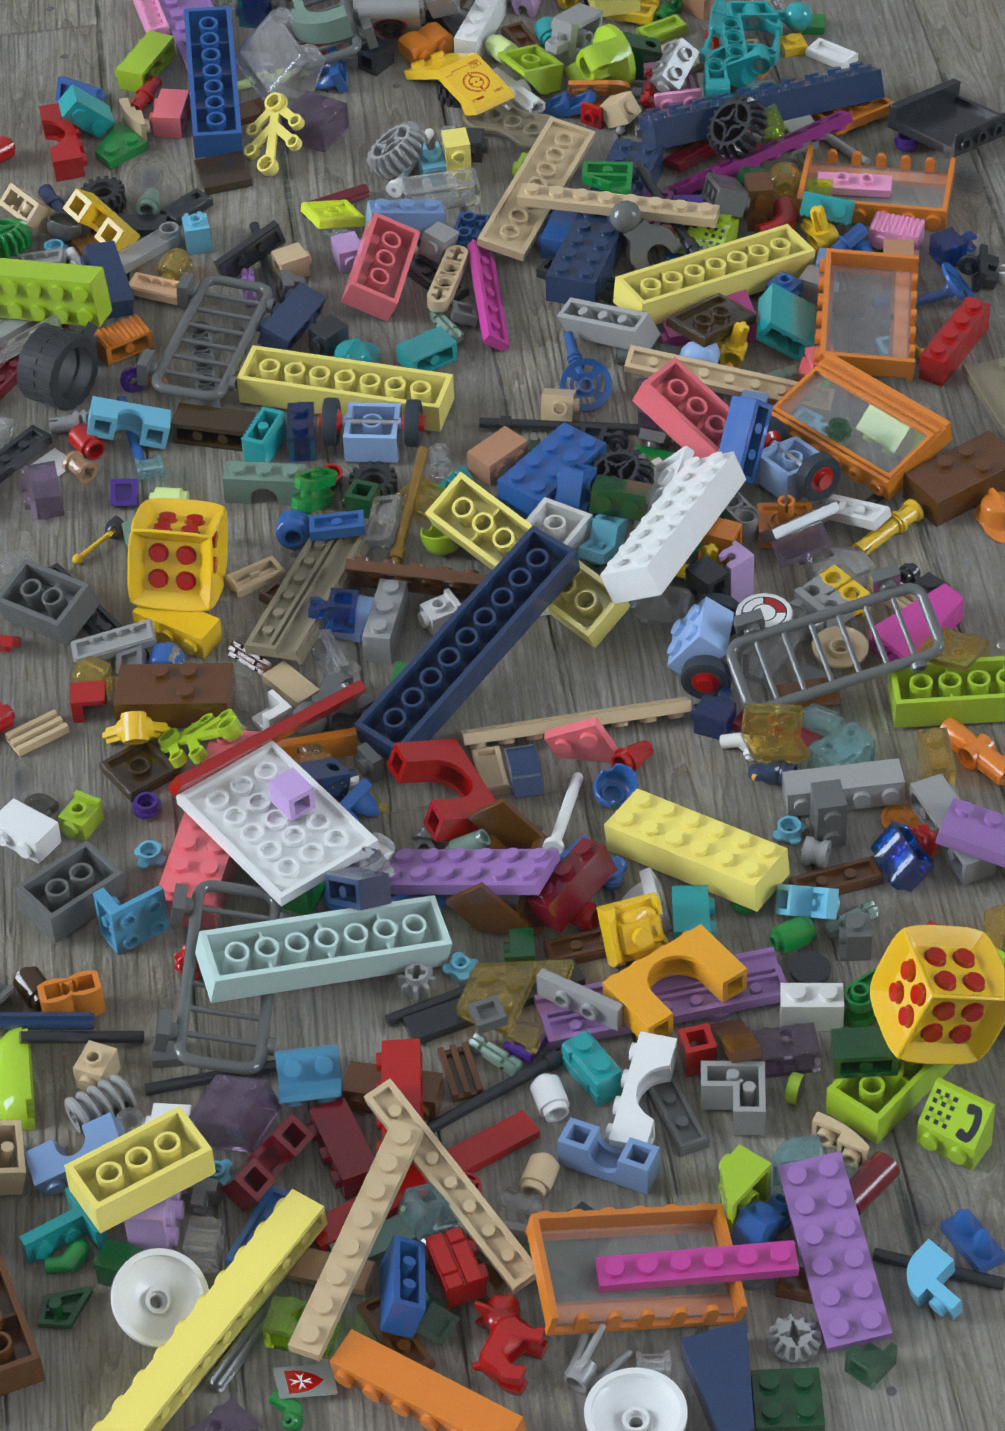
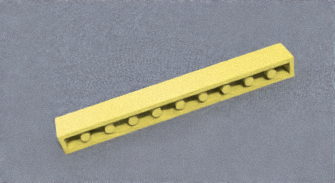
M294 1189L285 1198L279 1199L269 1218L257 1226L254 1236L247 1245H243L238 1249L229 1267L217 1275L214 1285L207 1294H203L198 1298L193 1311L186 1319H182L177 1324L171 1338L166 1344H162L157 1348L153 1360L145 1369L140 1370L136 1374L131 1387L124 1395H120L114 1401L109 1414L103 1421H98L92 1431H161L325 1228L327 1219L324 1206Z

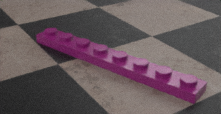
M842 110L756 147L755 152L749 151L747 158L741 157L739 160L724 161L668 186L669 191H674V195H695V191L703 189L707 172L735 178L742 166L759 167V163L765 160L773 161L782 157L781 153L788 150L793 152L803 148V144L808 141L817 142L824 139V134L831 131L836 133L846 129V125L853 122L851 113Z

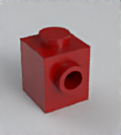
M709 1023L678 1029V1055L686 1077L701 1074V1061H717V1045Z

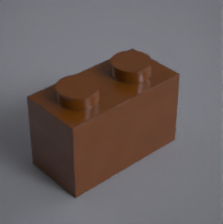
M770 171L745 173L744 189L749 193L748 197H750L749 209L743 213L747 231H755L756 224L773 219L774 188Z

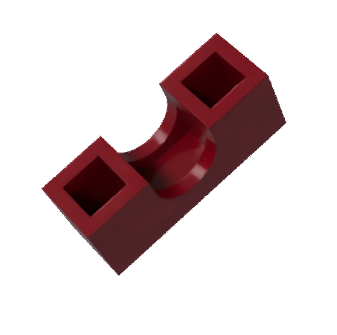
M290 1114L272 1129L220 1190L244 1212L261 1199L277 1180L275 1178L277 1174L299 1155L315 1135L293 1114Z

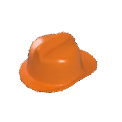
M992 487L981 500V504L975 509L974 516L992 540L1005 544V492H997Z

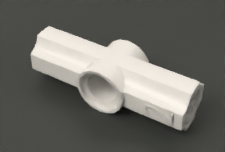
M498 67L492 69L514 92L515 98L508 101L521 110L542 114L545 110V102L531 92L529 84L524 79L516 81Z

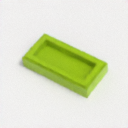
M677 14L636 28V34L656 38L660 42L688 33V25Z

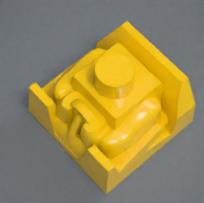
M655 892L596 907L608 965L613 968L627 965L626 962L642 959L661 945L669 943L663 932L660 914L663 913L661 901Z

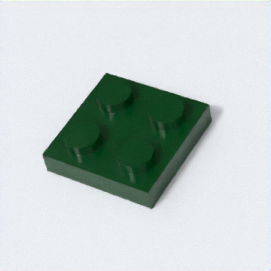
M819 1367L751 1370L756 1431H825Z

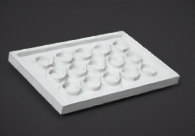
M273 740L176 795L177 804L280 906L285 905L325 881V873L345 869L379 848L378 839ZM293 767L314 788L316 808L291 822L271 802L268 781Z

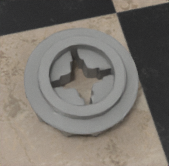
M790 1313L785 1319L778 1317L776 1323L769 1328V1348L781 1360L791 1363L804 1362L813 1358L820 1350L822 1333L818 1330L816 1322L808 1321L805 1315L799 1318L794 1317ZM792 1330H795L797 1335L800 1336L798 1346H795V1342L790 1337Z

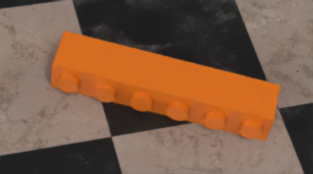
M353 1329L350 1330L330 1360L334 1379L339 1384L347 1388L353 1386L361 1390L373 1402L379 1403V1401L390 1405L391 1409L402 1417H408L409 1415L419 1420V1423L429 1431H527L523 1416Z

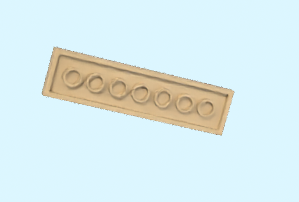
M550 116L477 238V245L524 261L553 209L518 206L517 195L522 183H536L538 185L566 188L594 141L596 131Z

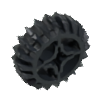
M735 94L733 98L727 97L725 104L720 103V108L717 111L713 110L715 115L713 118L708 119L711 125L706 128L708 131L706 136L709 141L708 145L717 155L727 160H739L741 157L747 158L749 151L755 152L756 145L761 144V138L767 136L764 130L769 127L766 122L769 117L765 113L766 109L758 100L745 94L742 96Z
M620 447L615 452L610 449L609 454L605 456L601 454L599 460L592 461V467L597 468L596 477L597 475H604L649 483L651 485L655 483V474L651 462L639 449L633 450L631 447H628L624 450Z

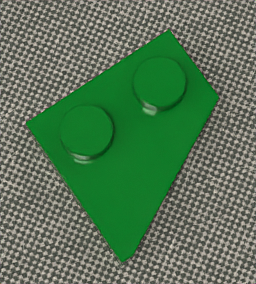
M118 122L96 149V160L111 170L149 150L148 141L122 122Z
M583 161V184L611 193L631 194L633 162Z

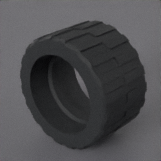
M52 324L43 325V327L36 329L25 342L17 364V382L22 394L30 400L59 410L68 411L75 409L87 398L97 377L99 359L94 341L86 335Z

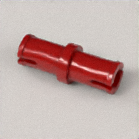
M156 75L149 76L146 83L136 91V96L130 103V106H135L136 111H143L147 104L153 102L155 93L163 84L162 80Z

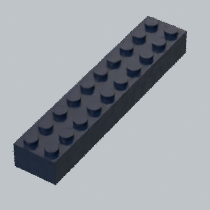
M863 61L850 63V67L841 69L840 66L830 67L826 73L819 74L818 71L808 72L804 74V78L800 79L786 77L782 79V83L764 82L759 84L760 88L742 87L736 89L737 93L729 95L728 92L716 93L714 98L707 100L705 97L691 99V103L685 105L682 102L672 103L668 105L667 109L660 110L659 107L649 108L645 110V114L638 115L642 142H651L668 148L707 139L708 131L706 128L711 125L708 119L713 118L715 115L713 110L717 111L720 108V103L725 104L727 97L733 98L735 94L741 96L745 94L758 100L766 109L765 113L769 117L766 121L768 125L885 98L881 69L872 67V64H864Z
M616 138L605 161L634 163L640 160L657 184L663 172L664 146L655 145L651 142L643 143L631 141L630 139ZM633 168L631 194L646 197L649 191ZM591 187L590 191H605L595 187ZM578 212L545 275L546 301L566 304L571 297L596 303L599 302L627 245L622 232L617 231L612 226L610 216Z
M532 525L354 723L359 742L362 744L367 742L377 754L389 761L395 743L431 740L578 574L580 565L577 551Z

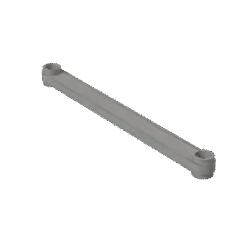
M175 222L162 223L158 230L119 251L125 273L131 272L168 249H175L180 246V228ZM8 318L1 319L0 347L42 322Z

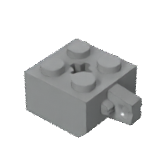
M578 3L553 17L551 22L552 35L545 42V51L550 52L552 56L562 62L564 67L576 62L579 51L592 44L597 28L602 26L603 11Z

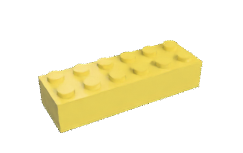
M638 788L604 824L608 851L688 884L708 885V892L756 912L777 890V884H782L790 874L788 849L786 847Z

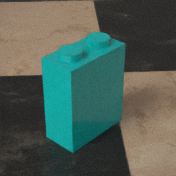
M772 283L758 300L756 339L800 362L802 356H805V348L814 346L816 305Z

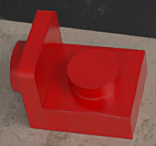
M596 100L594 104L583 101L581 103V123L602 130L606 126L603 108L600 107L603 102Z

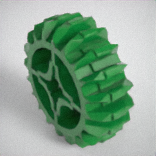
M14 217L0 219V258L9 259L10 257H17L18 254L24 253L25 250L30 248L32 235L27 222L23 221V219H16Z

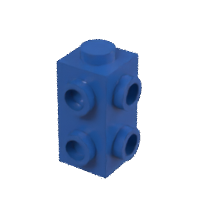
M578 462L560 465L556 477L558 486L554 501L593 514L589 512L597 468Z

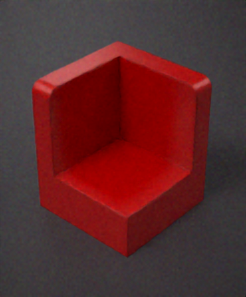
M105 680L71 683L70 705L74 723L85 722V706L106 705L108 703Z

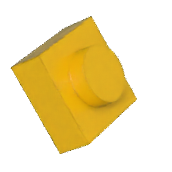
M791 33L779 38L780 49L785 58L806 54L808 45L801 33Z

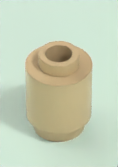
M541 1152L530 1156L519 1181L520 1193L524 1198L533 1202H541L544 1197L550 1194L560 1170L559 1163L551 1154Z

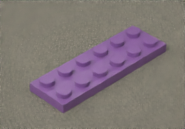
M404 848L397 850L383 872L389 873V880L392 885L391 895H455L481 882L496 895H539L561 858L558 849Z
M841 1151L777 1166V1173L827 1353L892 1338L893 1333Z

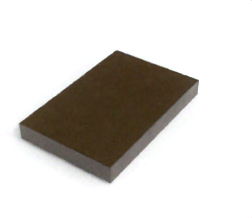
M717 293L667 317L666 326L705 348L731 335L736 322L741 323V321H745L748 326L756 323L757 314L721 293Z

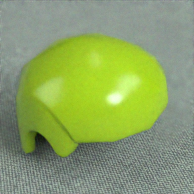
M431 524L428 531L424 527L420 529L423 546L433 555H449L460 547V545L433 526V524Z

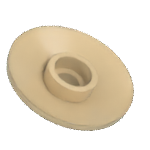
M839 626L829 627L818 633L830 667L849 668L854 666ZM846 627L858 662L861 663L868 655V641L858 630ZM813 640V641H812V652H813V655L815 656V658H816L819 662L822 663V661H821V659H820V656H819V653H818V651H817L816 645H815L814 640Z

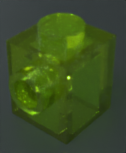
M776 103L765 108V113L769 117L766 121L769 127L764 130L767 135L763 137L764 140L770 138V141L783 136V131L787 130Z

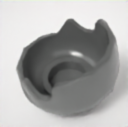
M56 212L48 215L46 228L53 239H59L63 243H71L70 240L82 235L84 224L78 223L68 213Z

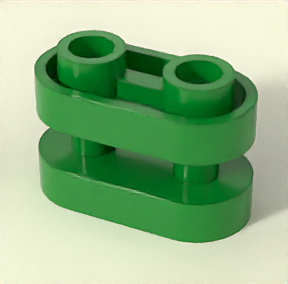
M315 467L296 473L294 487L301 491L292 495L291 507L311 515L312 512L326 510L327 507L332 506L335 493L327 488L336 485L338 473L333 469L325 467Z
M877 967L859 977L845 988L844 1022L851 1028L869 1027L877 1022L870 999L871 981Z

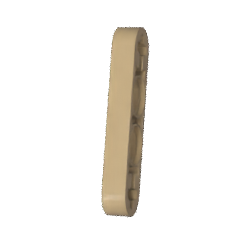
M450 246L445 251L427 293V308L430 311L440 313L450 308L468 265V250L464 246Z

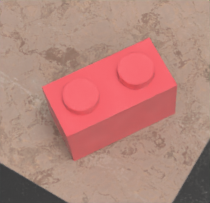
M160 90L158 98L154 99V111L150 112L149 124L150 127H153L154 137H183L191 112L189 90Z

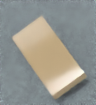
M128 98L119 99L123 124L147 141V133H151L149 120L144 119L142 110L136 111L135 106H130Z
M817 1111L812 1120L811 1140L818 1142L822 1146L837 1149V1152L841 1151L846 1166L860 1168L869 1159L870 1147L848 1126Z

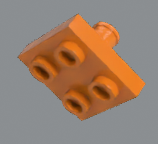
M782 495L778 498L777 503H757V511L759 513L758 533L811 510L812 502H795V498L791 495H787V502H784L785 496ZM814 524L766 543L761 542L759 538V548L814 547Z

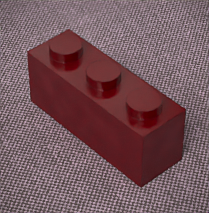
M582 837L556 866L540 894L531 895L527 899L540 925L562 932L613 875L617 868L605 845Z
M344 1097L309 1109L310 1123L306 1124V1127L315 1135L311 1141H317L319 1145L317 1150L323 1166L329 1165L331 1169L329 1176L334 1189L340 1188L346 1200L358 1195L375 1158Z

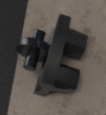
M981 244L977 257L967 254L958 260V270L967 276L971 275V291L978 293L981 286L992 290L995 288L999 280V273L995 272L998 268L999 257L988 254V245Z

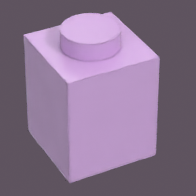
M355 231L331 236L332 256L341 274L351 272L360 245Z
M293 767L268 781L271 802L291 822L316 808L314 788Z

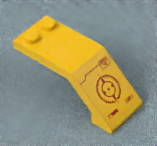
M438 51L430 55L431 59L415 61L411 63L412 68L404 71L407 80L438 79L461 103L465 115L481 114L515 98L514 92L476 52L444 53L443 51Z

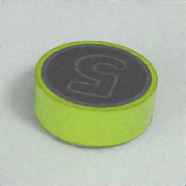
M791 1073L784 1095L787 1103L799 1104L805 1087V1074Z

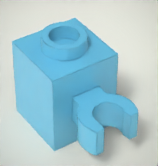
M435 142L433 150H427L426 143H423V154L418 160L423 188L448 186L447 166L439 142Z
M198 211L197 214L188 216V213H185L182 217L187 254L194 255L212 252L207 214H202L201 211Z

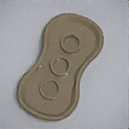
M506 101L478 115H465L463 112L462 120L469 128H484L485 134L502 136L511 140L520 148L530 151L551 115L527 112L519 109L510 101Z

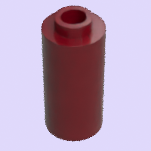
M875 1152L849 1179L859 1216L900 1174L897 1163L884 1152Z

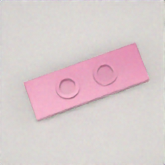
M133 0L146 33L150 30L167 35L171 34L170 26L159 0Z
M818 171L816 193L890 198L892 176Z

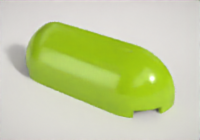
M19 1027L8 1031L0 1039V1120H21L22 1131L36 1130L31 1044L19 1043V1032L30 1030Z

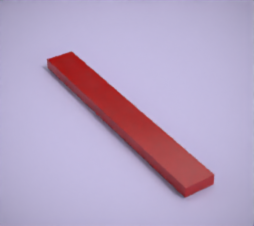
M358 680L176 776L169 785L170 793L175 797L273 740L277 743L358 700L367 687L362 680Z
M521 1110L447 1149V1151L463 1172L475 1173L539 1139L540 1130L528 1115ZM418 1169L407 1171L386 1219L436 1193ZM356 1198L326 1213L327 1225L313 1241L318 1250L328 1251L330 1250L329 1245L336 1242Z

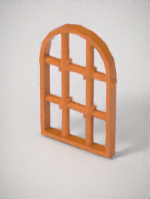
M568 80L569 86L567 88L571 97L591 88L597 96H611L631 91L630 83L620 80Z

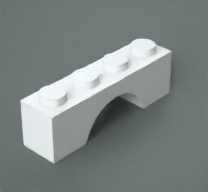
M640 1031L637 1043L632 1042L629 1051L631 1065L629 1069H624L621 1078L623 1092L621 1096H616L613 1105V1115L616 1116L613 1123H608L605 1132V1142H609L610 1146L624 1149L630 1137L653 1144L655 1138L654 1119L645 1114L638 1103L642 1095L651 1086L671 1082L678 1058L677 1038Z

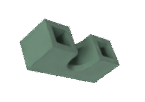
M226 461L222 477L225 503L252 504L255 490L268 489L277 496L278 505L291 506L292 495L301 491L294 487L295 474L307 470L306 464Z

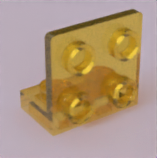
M941 628L945 639L944 649L937 658L928 662L960 671H968L979 657H990L991 640L980 638L975 634L956 632L951 628ZM932 635L917 649V653L933 646Z
M744 705L740 736L754 760L761 763L784 760L794 764L801 761H810L811 754L800 737L804 712L802 705Z

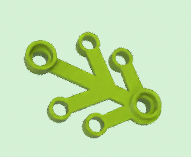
M232 709L223 711L216 718L212 713H208L181 732L177 728L165 731L158 738L157 742L160 744L159 749L163 753H170L169 761L174 768L183 766L188 761V756L194 764H199L209 755L205 748L200 745V741L222 737L232 742L243 734L242 724ZM185 744L188 745L190 750L188 756L181 749Z

